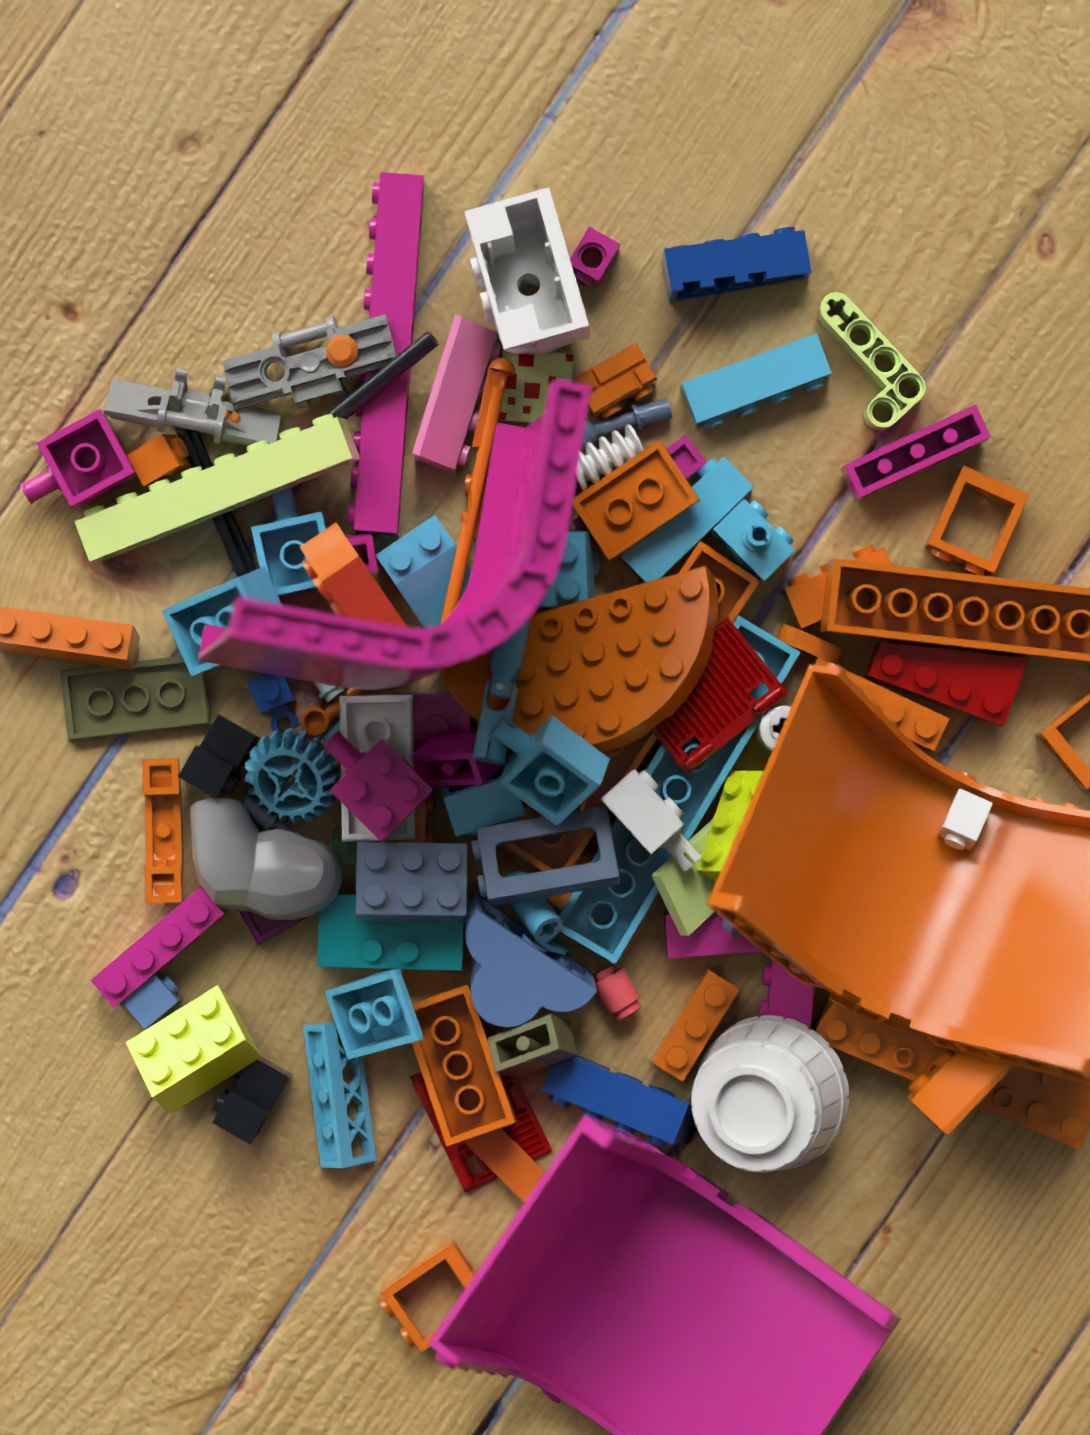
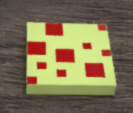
M503 349L502 358L508 359L513 363L515 375L508 376L498 422L531 424L545 414L549 385L556 379L572 382L574 354L556 352L540 355L514 354Z

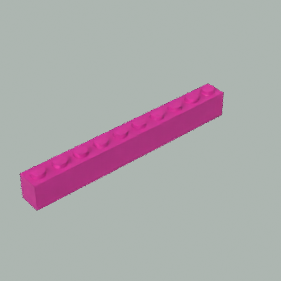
M380 172V181L373 182L372 204H378L377 218H370L369 239L375 240L374 253H368L366 274L372 275V289H365L364 310L370 311L369 319L384 314L387 315L398 355L413 343L425 182L423 175ZM411 368L356 412V417H362L361 431L354 432L353 440L360 460L358 467H352L350 487L357 490L356 503L349 502L348 524H354L355 533L368 532L370 534L398 536ZM380 369L358 375V381L365 382Z

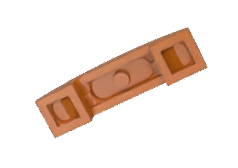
M179 758L142 759L146 836L145 903L182 902L183 819L181 778L177 777L180 773Z

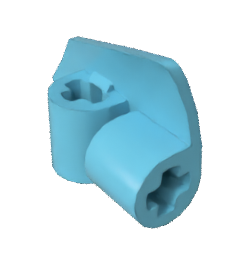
M517 871L507 875L505 878L525 875L526 873ZM546 898L510 903L515 913L542 947L564 955L570 951L555 937L561 931L563 923Z

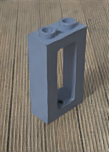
M607 806L573 811L557 826L547 818L539 817L476 828L478 840L471 841L475 862L482 861L484 875L477 876L481 897L488 896L490 907L620 884ZM584 829H593L596 832L600 859L597 862L504 878L499 874L495 850L500 844Z

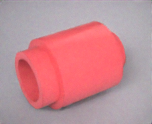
M612 964L595 974L598 979L595 982L597 994L608 1014L613 1013L616 1020H620L641 1008L638 1001L640 995L624 967L616 969L615 965Z

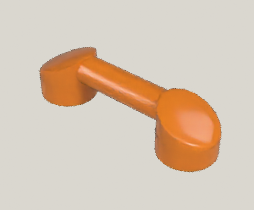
M346 688L324 710L317 707L306 710L301 717L303 731L306 730L307 734L311 737H325L334 727V720L340 715V696H359L364 690Z

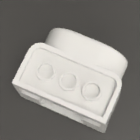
M549 187L464 211L476 256L470 259L477 289L484 288L485 292L480 293L486 321L487 323L494 322L504 351L507 350L514 354L540 355L554 352L565 345L590 339L589 323ZM527 284H532L539 288V291L532 296H525L520 293L521 288Z

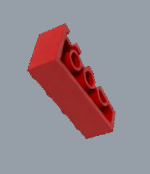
M878 642L875 645L864 677L1000 727L1004 726L1029 658Z

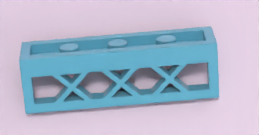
M335 1021L303 1025L320 1167L345 1168L376 1161L363 1056L348 1060L345 1050L338 1044ZM346 1063L353 1069V1079L349 1085L343 1081L342 1070ZM351 1099L357 1104L358 1114L354 1121L347 1116L346 1107ZM355 1135H357L362 1141L363 1155L353 1157L351 1142Z

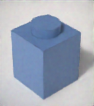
M157 972L123 1000L122 1003L141 1026L147 1029L182 1000L178 995L181 988L169 974L162 976L160 972Z

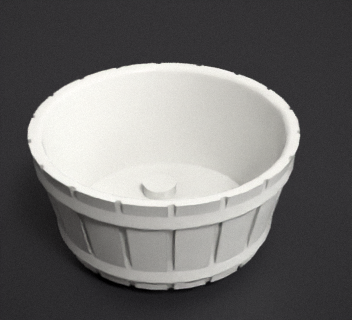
M775 1015L746 1018L737 1022L735 1026L733 1024L724 1030L703 1057L698 1074L694 1080L691 1097L695 1125L701 1138L711 1151L733 1167L755 1173H769L796 1168L822 1155L840 1135L844 1126L843 1122L846 1121L849 1110V1087L846 1073L842 1070L843 1066L833 1048L828 1046L830 1044L816 1031L810 1030L807 1025L790 1018L784 1019L782 1016Z

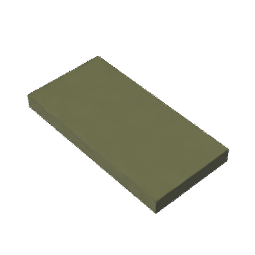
M182 656L135 661L134 671L105 666L60 670L68 742L212 725L206 671L191 676Z

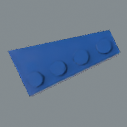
M579 1055L550 1065L541 1088L542 1091L551 1094L549 1101L567 1108H569L570 1103L583 1107L581 1114L602 1121L603 1116L616 1121L614 1127L635 1135L636 1130H639L649 1135L647 1141L668 1149L669 1144H687L695 1123L691 1099L689 1101L675 1098L676 1095L669 1090L653 1085H643V1081L618 1071L614 1073L610 1071L609 1067Z

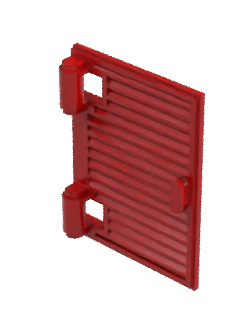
M728 617L715 626L712 640L713 648L706 668L697 685L673 715L669 718L666 717L658 725L650 729L686 775L789 694ZM763 682L769 691L755 701L749 692ZM695 736L702 745L687 756L681 746Z
M421 1071L410 1076L413 1087L423 1108L426 1110L464 1192L467 1193L498 1178L464 1142L446 1147ZM502 1075L518 1123L505 1127L503 1130L533 1160L552 1152L553 1150L518 1078ZM475 1155L482 1171L472 1175L465 1160Z

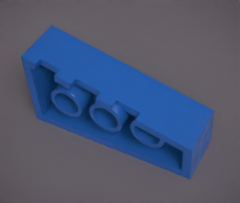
M784 227L774 230V234L760 236L759 233H750L733 240L724 241V239H716L702 244L664 248L661 262L668 302L808 279L812 271L805 231H795V227Z

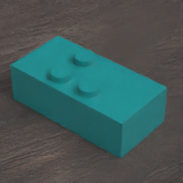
M338 893L332 903L326 909L319 912L317 967L462 971L465 923L356 922V894Z

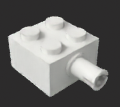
M635 769L631 770L600 798L601 801L648 853L652 854L657 848L661 849L664 847L684 871L688 870L692 864L683 855V852H686L695 863L702 855L680 833L681 827L684 824L679 818L684 813L670 798L667 797L663 801L655 793L654 790L659 785L645 770L639 774Z

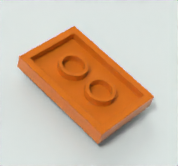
M658 440L574 497L572 505L608 560L613 561L701 500L662 441Z

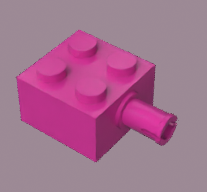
M99 409L37 442L49 466H47V471L20 484L30 504L59 489L64 493L69 505L79 510L138 478L127 457L128 453L108 416L103 415L104 411Z
M338 730L323 745L345 768V775L330 791L381 842H384L435 791L383 738L367 753L365 751L360 753Z

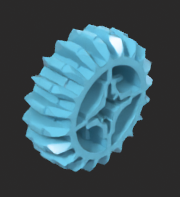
M292 727L287 729L284 734L276 730L270 737L267 735L262 737L258 745L254 746L250 751V758L245 763V769L248 772L245 775L244 782L251 784L248 789V795L258 796L256 806L264 804L268 807L267 816L276 812L279 814L280 822L284 821L287 816H290L293 824L298 823L301 818L308 823L313 820L315 815L318 817L323 815L327 807L332 806L336 800V796L330 789L340 779L341 770L335 768L338 761L334 757L327 756L329 751L318 745L319 736L310 740L307 739L306 730L301 731L298 736L295 735ZM295 769H298V772L294 776L292 782L288 783V780L291 777L290 774H292Z

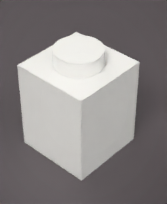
M959 788L937 836L944 838V842L950 847L964 850V848L971 850L979 837L993 803Z

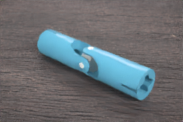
M529 619L509 637L492 647L490 664L493 676L489 678L484 690L472 757L474 760L490 763L491 760V764H505L508 747L495 737H492L490 732L502 716H506L511 722L513 720L517 698V685L514 681L517 679L523 664L530 624ZM490 695L499 700L510 699L509 704L502 711H493L489 707Z

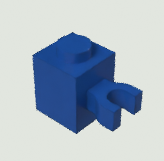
M263 673L247 680L260 714L271 712V728L273 732L276 730L281 732L279 721L284 717H288L291 720L294 729L301 726L298 717L288 708L289 704L297 702L288 677Z

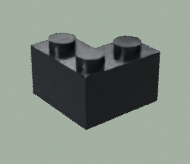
M218 714L202 743L195 745L177 777L214 798H223L225 795L228 796V794L232 795L242 778L237 773L243 763H246L248 758H250V751L254 746H257L255 742L259 736Z
M263 1057L254 1061L233 1075V1077L238 1079L234 1088L230 1091L225 1089L224 1092H221L211 1110L217 1114L212 1123L251 1144L258 1136L292 1073Z

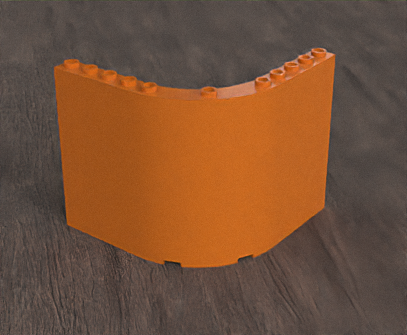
M827 663L825 666L809 664L707 905L796 980L810 988H813V986L824 988L831 992L828 998L830 1001L868 1020L904 1034L906 1028L924 1034L928 1038V1043L952 1051L1090 1084V811L1082 810L1070 803H1063L1062 806L1052 805L1040 798H1032L1031 800L1020 798L978 783L972 775L966 772L951 770L915 746L913 739L904 735L897 728V723L880 710V705L871 701L863 693L864 689L852 682L846 675L845 669L832 663ZM959 788L993 803L979 837L971 850L966 848L959 850L950 847L944 842V838L937 836Z

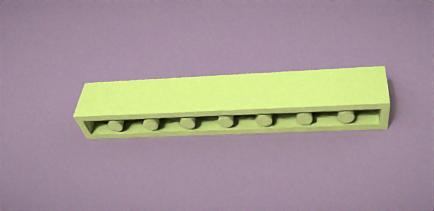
M333 414L321 416L312 421L313 427L303 431L300 430V427L291 428L279 434L280 440L270 444L267 443V440L253 443L246 447L248 452L237 457H235L234 453L223 455L213 460L215 466L202 470L201 466L188 469L181 473L182 479L172 483L169 482V479L161 480L149 485L150 491L139 496H137L136 492L118 497L116 499L117 505L105 509L104 505H100L84 511L85 517L74 522L89 562L101 563L359 461L360 457L346 419L334 418Z

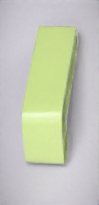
M839 292L830 293L825 296L818 307V320L882 389L866 407L864 421L873 431H886L921 400L926 390L925 381L849 297ZM829 305L832 307L840 305L842 307L840 312L842 319L838 315H834L831 318L827 314L830 309ZM851 316L854 320L849 323L843 332L840 328L844 321L847 322ZM862 329L868 335V343L862 346L854 344L850 339V331ZM878 355L889 357L892 361V370L889 372L878 370L874 363L875 357ZM902 381H909L915 385L917 393L914 398H905L901 395L899 384ZM876 405L887 407L891 415L890 420L885 423L875 420L872 413L873 407Z

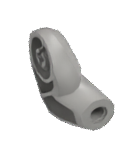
M212 798L195 802L190 807L192 855L197 880L212 901L220 908L253 912L270 920H295L313 916L326 909L337 897L342 883L341 864L336 853L324 843L283 829L260 832L245 805L236 800Z

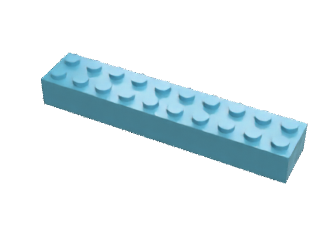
M738 615L733 624L782 684L800 652ZM762 682L749 693L757 701L769 689ZM763 715L687 775L662 744H660L646 767L645 771L659 785L654 790L655 793L663 801L667 797L670 798L684 813L679 818L684 824L681 827L680 833L688 841ZM694 736L681 748L688 756L702 744ZM616 818L611 826V833L620 884L573 892L559 914L563 923L560 932L614 964L618 961L659 892L651 875L672 857L664 847L661 849L657 848L652 854L648 853L618 818ZM599 848L591 863L597 862L600 859Z

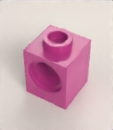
M589 226L570 258L576 282L586 287H589L591 283L598 287L619 252L620 244ZM587 252H596L601 256L602 262L596 268H588L581 260L583 255Z

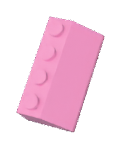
M455 315L412 452L415 461L452 473L457 472L458 465L465 467L471 446H467L465 443L469 431L475 433L479 414L476 411L479 398L483 396L488 367L493 360L499 358L502 344L497 343V332L462 316Z

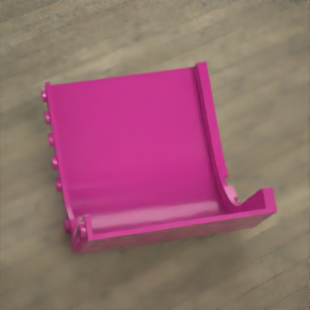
M556 379L549 385L545 414L526 428L504 423L496 425L470 577L458 604L440 626L427 628L396 627L240 597L234 601L230 628L214 625H205L203 627L197 661L360 690L386 689L419 681L483 653L505 640L534 613L549 586L552 585L560 566L567 539L591 386Z
M584 1115L428 1344L438 1351L435 1357L447 1367L454 1370L457 1366L466 1372L472 1369L479 1374L485 1371L492 1376L498 1373L505 1378L510 1375L528 1381L542 1388L541 1392L553 1402L559 1404L563 1400L608 1430L610 1432L609 1435H823L902 1318L752 1208L748 1209L738 1201L734 1205L727 1201L726 1198L729 1196L727 1191L668 1153L666 1155L663 1154L654 1145L640 1137Z

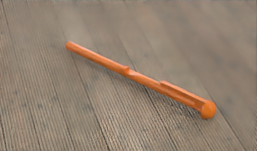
M505 358L493 360L488 367L472 447H478L469 487L468 505L466 512H462L460 517L461 529L440 625L451 614L460 600L488 471L495 427L498 424L508 376L515 375L513 363Z

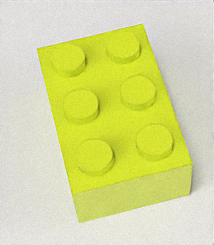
M730 770L697 868V871L716 882L764 771Z
M218 985L126 1042L152 1098L169 1115L262 1057L234 1002Z

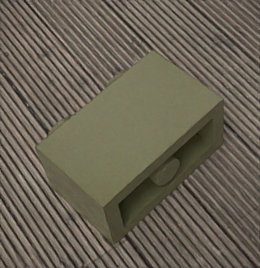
M551 1014L487 1038L495 1072L512 1078H518L578 1055L570 1021Z

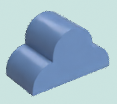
M476 893L473 895L467 905L465 931L467 946L473 957L469 970L471 997L475 1009L482 1018L496 1026L514 1027L529 1021L542 1006L552 1011L569 1012L584 1006L597 992L592 971L567 954H558L542 947L525 926L495 906L490 907V903Z

